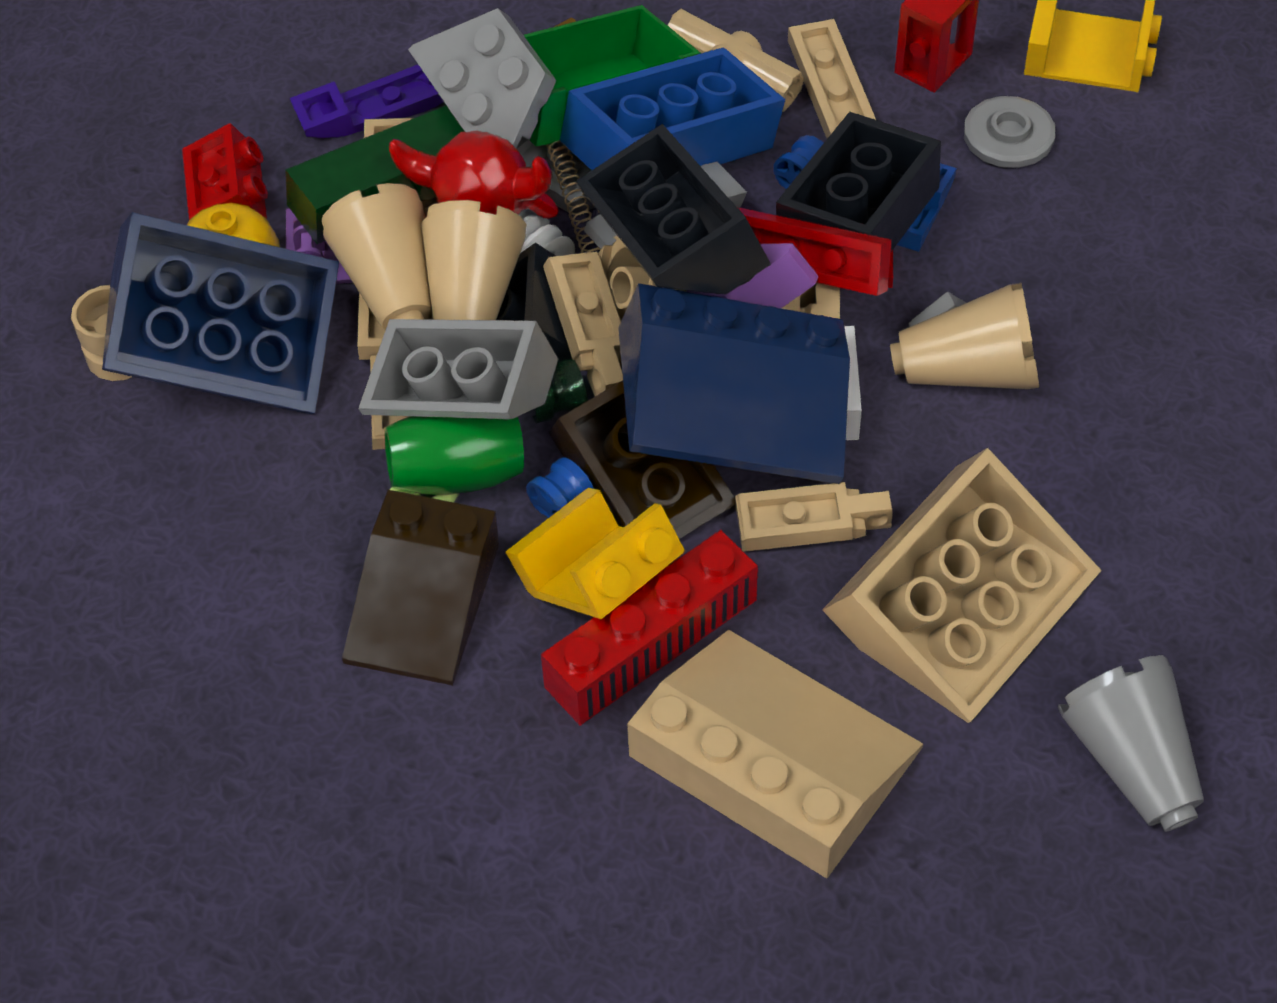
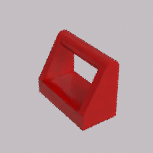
M905 0L901 4L895 73L935 93L973 53L979 0ZM958 16L955 43L949 44L952 21Z

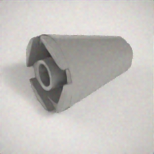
M1158 655L1139 659L1144 669L1143 671L1125 673L1122 666H1119L1084 683L1065 697L1068 704H1059L1058 709L1065 722L1148 826L1161 823L1164 831L1167 832L1184 826L1198 818L1195 808L1204 802V797L1173 669L1165 656Z

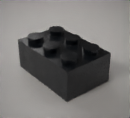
M849 111L777 200L776 215L892 239V252L939 189L941 141Z

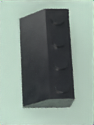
M663 124L576 180L581 191L657 287L726 295L736 287L749 282L757 273L771 265L747 218Z

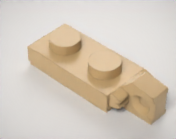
M597 252L548 257L543 268L572 359L575 360L579 371L587 370L588 381L594 396H597L623 380L620 367L622 363L618 330L621 321L599 254Z
M845 482L740 493L735 496L743 552L853 540V538L866 536V530L891 528L892 506L889 491L859 494L858 489H847Z

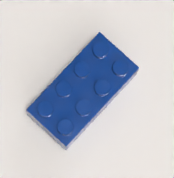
M723 47L569 90L560 141L587 167L593 170L663 124L700 166L713 162L724 164L773 148L785 99Z

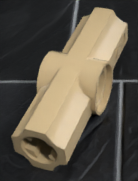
M683 9L678 10L672 15L667 26L699 52L705 53L724 47L785 99L783 112L800 93L805 78L801 76L802 72L763 52L760 43L750 33L736 31L730 35Z

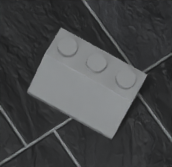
M389 319L358 409L362 415L513 419L545 404L558 358L537 321Z

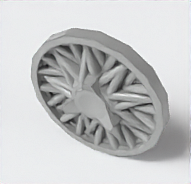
M999 96L986 99L971 109L964 123V140L970 151L982 161L998 167L1020 168L1035 164L1049 154L1055 143V123L1050 114L1033 101L1021 97Z

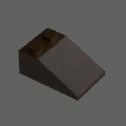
M623 380L561 416L549 431L563 457L577 464L587 475L593 488L600 490L620 527L627 526L656 503L662 505L678 538L681 539L736 505L733 494L714 464L629 451Z
M387 490L370 536L342 656L343 664L453 686L499 548L496 511Z

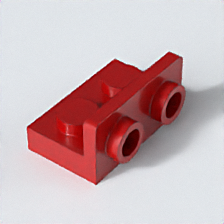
M228 123L182 149L189 220L203 209L225 203L249 206L267 219L265 199L268 198V191L262 180L261 163H263L264 158L259 145L252 137H245L231 123Z

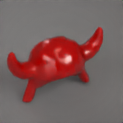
M478 130L460 132L439 150L437 156L418 151L398 139H393L389 143V152L396 167L417 185L432 189L437 197V203L459 200L481 202L480 212L496 215L497 206H500L520 215L521 212L529 209L545 219L554 218L559 212L556 203L546 194L552 180V171L548 162L538 156L532 161V167H526L520 152L509 140L501 136Z

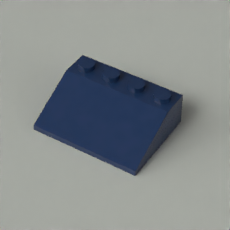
M132 212L119 230L110 283L102 370L291 411L315 414L339 261Z
M638 283L618 327L630 452L835 484L841 483L844 478L850 356L843 319Z

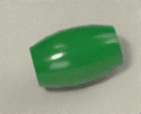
M408 416L385 427L386 462L392 488L428 495L470 493L494 487L522 474L524 470L523 438L518 416L513 419Z

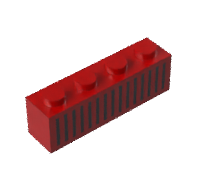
M719 530L660 571L604 618L598 619L593 617L541 653L544 688L581 726L757 600L758 565L722 530Z

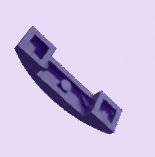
M419 65L412 66L344 93H340L335 81L290 98L306 137L317 138L348 136L364 131V119L406 118L426 112L444 102Z

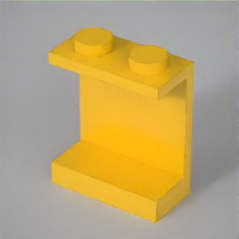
M1037 0L1028 43L1024 75L1139 92L1142 76L1152 77L1157 48L1148 47V43L1157 44L1162 21L1161 15L1153 14L1155 0H1145L1141 22L1056 9L1058 0Z
M587 488L509 548L506 554L526 590L534 598L602 619L683 554L685 549L661 504L654 503L627 526L620 527L600 490Z

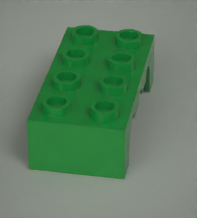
M643 5L524 34L526 40L557 80L546 104L541 107L538 113V122L529 141L537 147L560 140L569 90L698 55L701 52Z

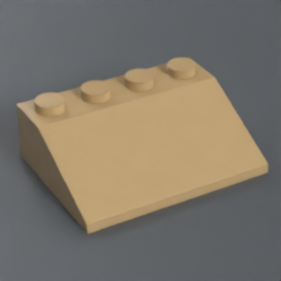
M986 448L957 465L822 610L859 650L967 723H970L1102 570L1001 461Z
M727 630L665 678L627 723L630 757L825 878L829 877L923 748V743L730 630Z

